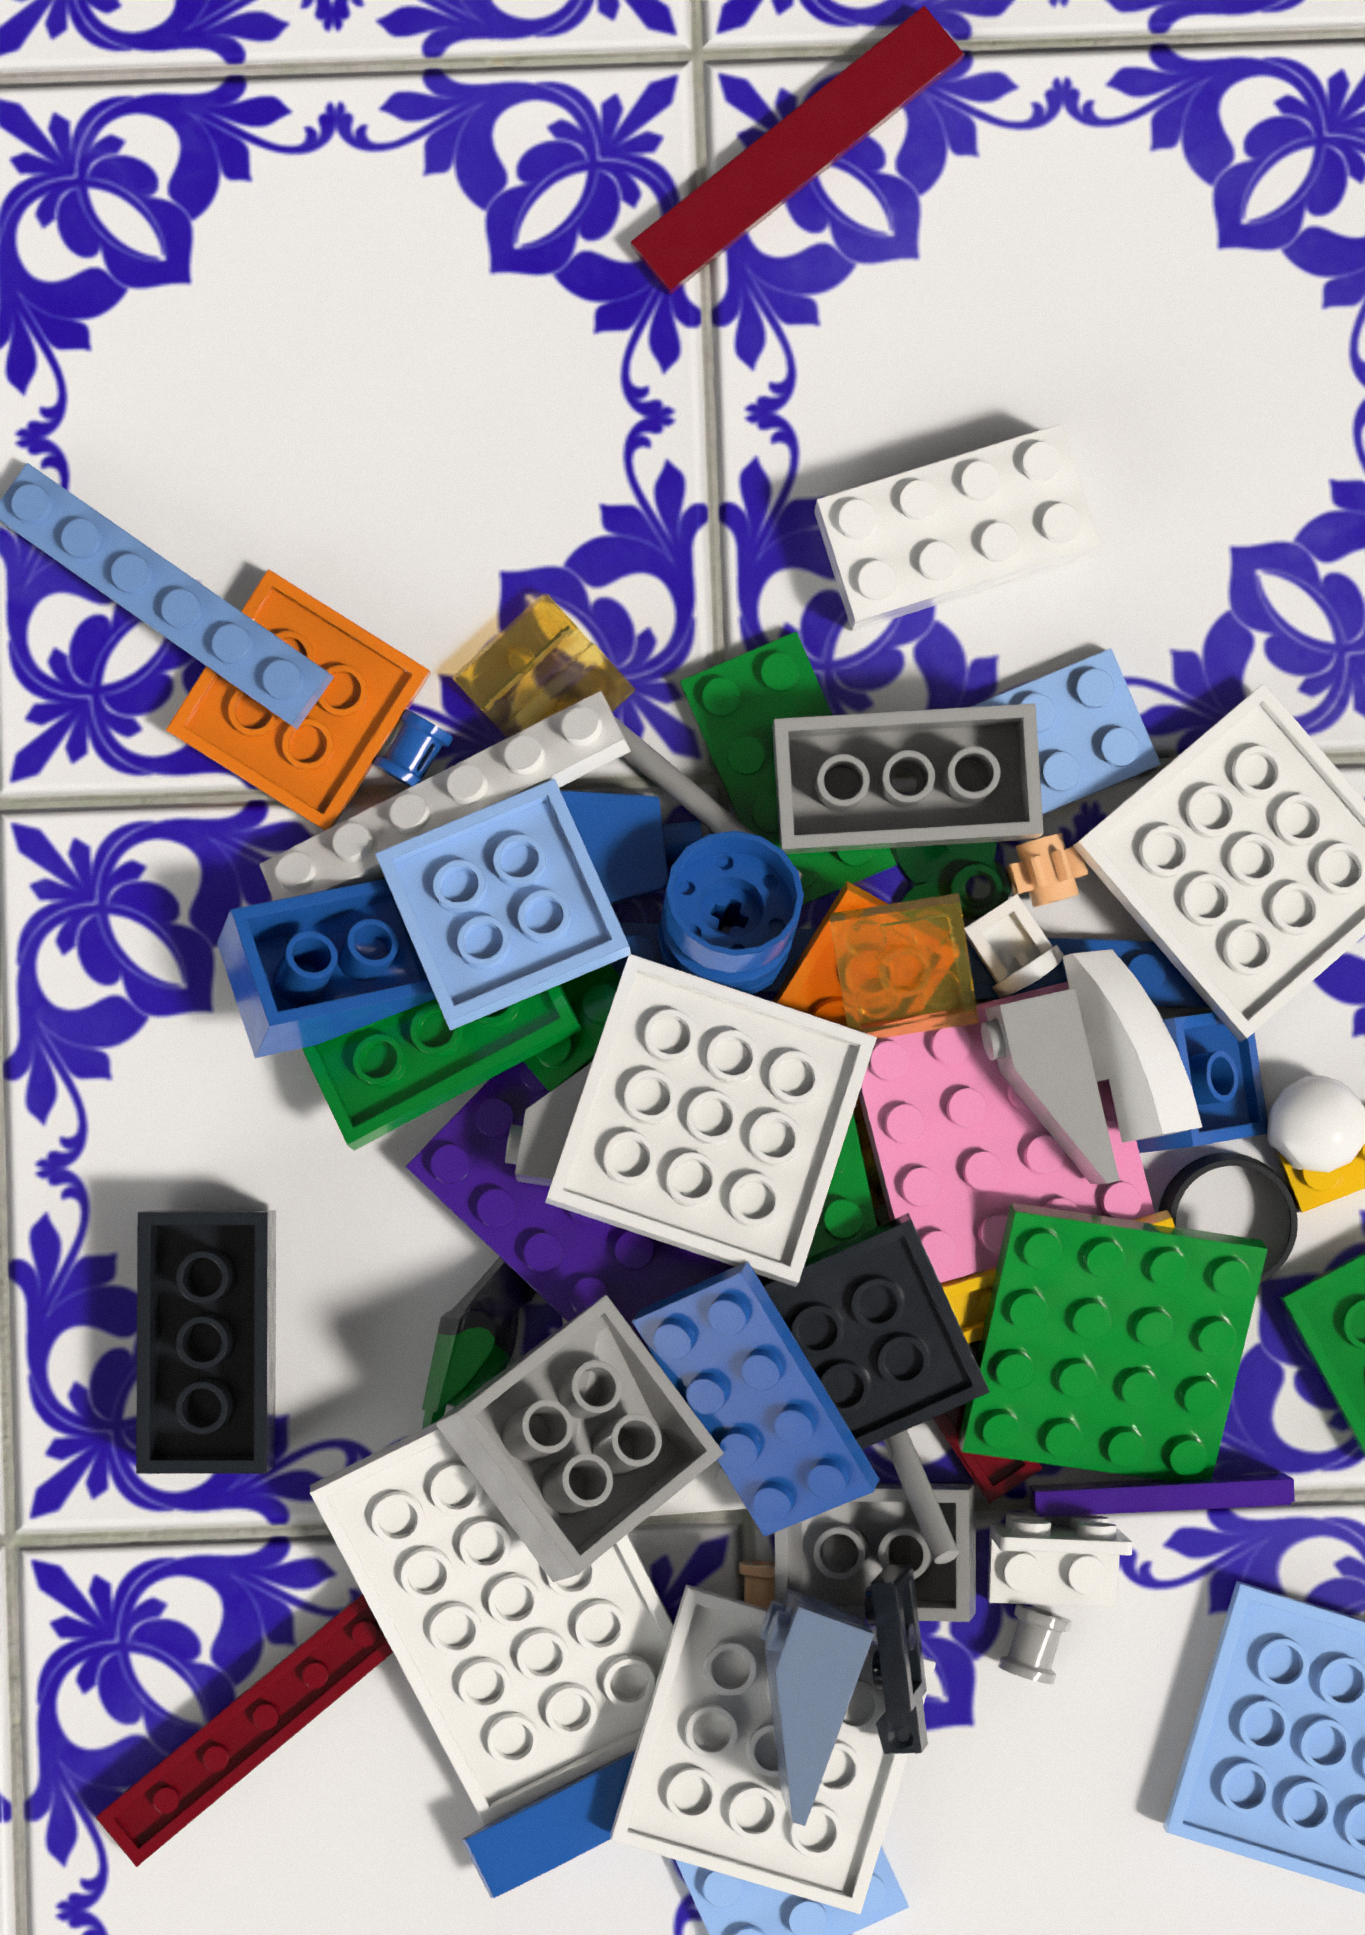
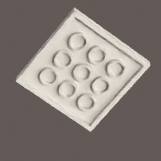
M1264 683L1073 845V848L1239 1042L1252 1035L1365 935V800Z
M631 954L628 956L545 1203L735 1267L748 1261L756 1274L796 1287L806 1262L877 1037Z
M686 1585L610 1833L611 1841L861 1914L909 1753H883L876 1722L886 1711L884 1692L875 1688L872 1675V1660L874 1652L878 1650V1642L873 1640L871 1642L805 1826L792 1822L781 1796L765 1656L766 1640L759 1638L762 1623L768 1609ZM923 1656L928 1691L936 1662L932 1658ZM926 1691V1693H925V1694L923 1695V1697H922V1698H923V1705H924V1701H925V1698H926V1695H927V1691Z

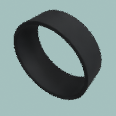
M1215 1153L1192 1161L1172 1178L1159 1204L1158 1212L1167 1210L1173 1219L1175 1227L1178 1206L1185 1191L1201 1175L1216 1168L1242 1166L1254 1169L1271 1179L1283 1193L1290 1213L1289 1238L1279 1260L1272 1268L1261 1275L1259 1284L1263 1283L1283 1266L1291 1254L1296 1241L1298 1230L1297 1211L1288 1188L1270 1167L1247 1155Z

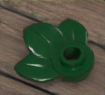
M997 842L895 848L900 866L916 884L902 900L899 910L931 927H942L961 915L978 920L1007 901L1010 895V879L1004 867L995 860ZM976 875L985 877L991 886L990 893L983 898L973 897L967 889L969 878Z

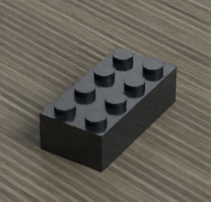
M147 1210L138 1212L136 1474H267L275 1467L276 1210Z

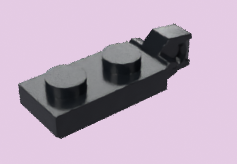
M891 1564L884 1567L871 1582V1586L867 1587L865 1593L866 1620L869 1626H876L878 1650L874 1652L872 1660L873 1682L877 1690H883L886 1709L876 1722V1727L884 1754L922 1753L928 1745L922 1698L927 1691L913 1567H909V1564Z

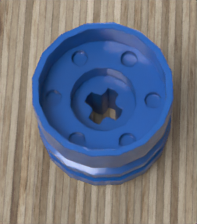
M739 831L708 834L687 846L671 867L657 934L661 957L665 965L751 995L770 986L787 964L804 898L799 872L785 852L761 836ZM724 926L732 927L729 934L721 932Z

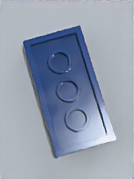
M748 1261L646 1306L637 1312L632 1320L633 1324L660 1368L724 1452L717 1461L764 1537L874 1492L880 1480Z

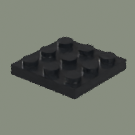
M909 1213L806 1259L796 1287L768 1277L760 1280L862 1450L990 1392Z

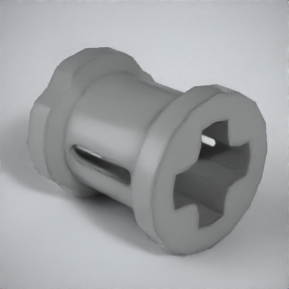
M1016 1604L1014 1615L1018 1618L1017 1628L1009 1654L1000 1658L998 1667L1029 1680L1054 1684L1056 1673L1051 1669L1060 1636L1062 1632L1070 1630L1072 1621L1046 1610Z

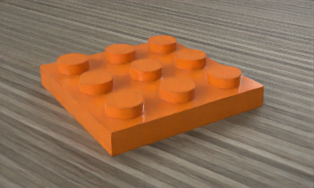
M268 569L241 612L326 670L334 677L299 728L295 729L206 666L166 728V731L326 831L335 826L372 768L375 758L381 754L400 724L403 713L406 709L410 708L431 675V672Z

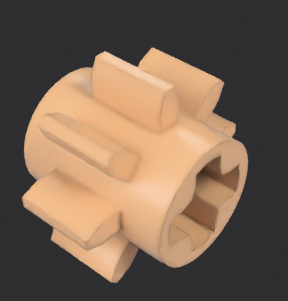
M1062 833L1016 846L1020 862L1006 867L1014 895L1029 892L1033 908L1079 895L1075 879L1089 874L1085 860L1073 847L1066 849Z

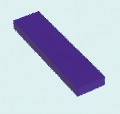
M1285 1473L1212 1476V1479L1186 1481L1145 1479L1029 1485L1030 1508L1039 1517L1291 1505V1502H1295L1294 1479Z

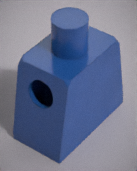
M560 791L611 906L665 891L668 885L666 862L676 861L687 846L702 838L699 820L662 824L659 797Z

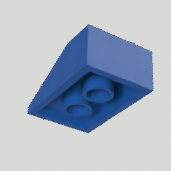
M386 879L230 909L217 942L255 1058L318 1045L436 999Z

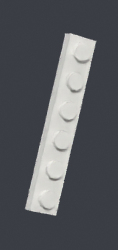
M599 691L259 865L274 901L376 881L384 877L375 853L555 779L560 788L631 752L608 702L602 692Z

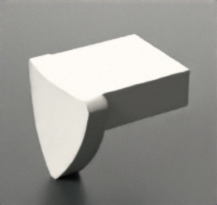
M1018 894L962 930L997 983L992 988L999 999L1011 995L1039 980L1054 969L1063 959L1062 956H1064L1058 945L1054 947L1051 945Z

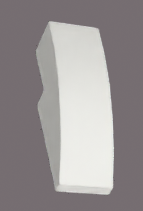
M1112 949L1062 956L1069 989L1075 988L1096 1081L1109 1080L1122 1143L1201 1128L1202 1124L1192 1086L1177 1047L1157 1008L1134 974Z

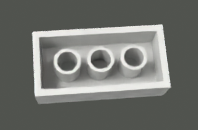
M1062 423L817 499L814 510L852 631L1093 557L1101 546Z

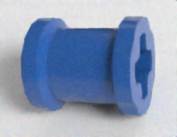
M406 709L401 717L404 724L385 756H377L372 764L404 785L412 787L424 781L423 777L441 747H449L453 737L423 717Z

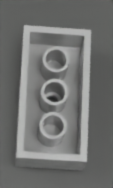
M1035 703L774 719L772 731L779 846L785 854L1034 840L1044 834ZM902 770L911 772L917 780L915 791L908 795L898 793L892 785L893 776Z

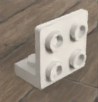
M1010 1512L1006 1513V1523H990L987 1592L989 1603L1118 1608L1119 1555H1132V1541L1116 1528L1115 1524L1109 1523L1108 1517L1096 1515L1070 1516V1526L1051 1525V1522L1044 1521L1045 1517H1039L1035 1513Z

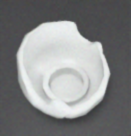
M1326 1076L1304 1077L1285 1087L1270 1108L1267 1122L1268 1143L1271 1148H1276L1294 1169L1329 1173L1351 1163L1365 1144V1107L1348 1086L1336 1079Z

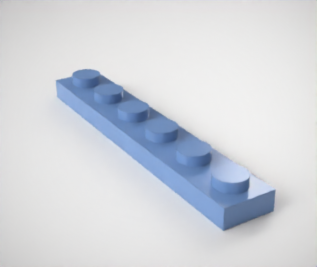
M29 463L24 466L0 500V522L295 729L299 728L334 677L326 670Z

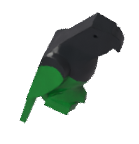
M500 1257L459 1303L440 1318L422 1410H425L422 1429L437 1422L444 1416L447 1405L456 1407L482 1385L504 1370L511 1360L516 1344L519 1310L532 1300L536 1291Z

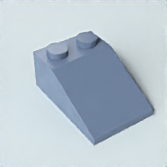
M787 1588L782 1604L775 1601L770 1603L762 1623L759 1638L766 1640L765 1656L781 1796L792 1822L805 1826L874 1633L860 1614Z

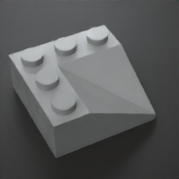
M607 1295L598 1299L435 1422L441 1433L552 1582L579 1575L724 1454Z

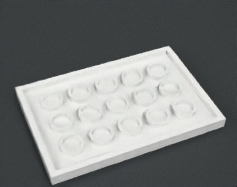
M435 1423L310 1485V1494L484 1825L636 1750L674 1624L628 1534L579 1575L552 1582Z

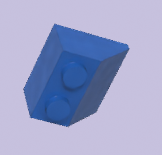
M1215 1013L1163 1019L1177 1047L1192 1086L1202 1127L1154 1138L1136 1140L1139 1153L1195 1147L1267 1134L1268 1119L1255 1032L1247 1039L1239 1042Z

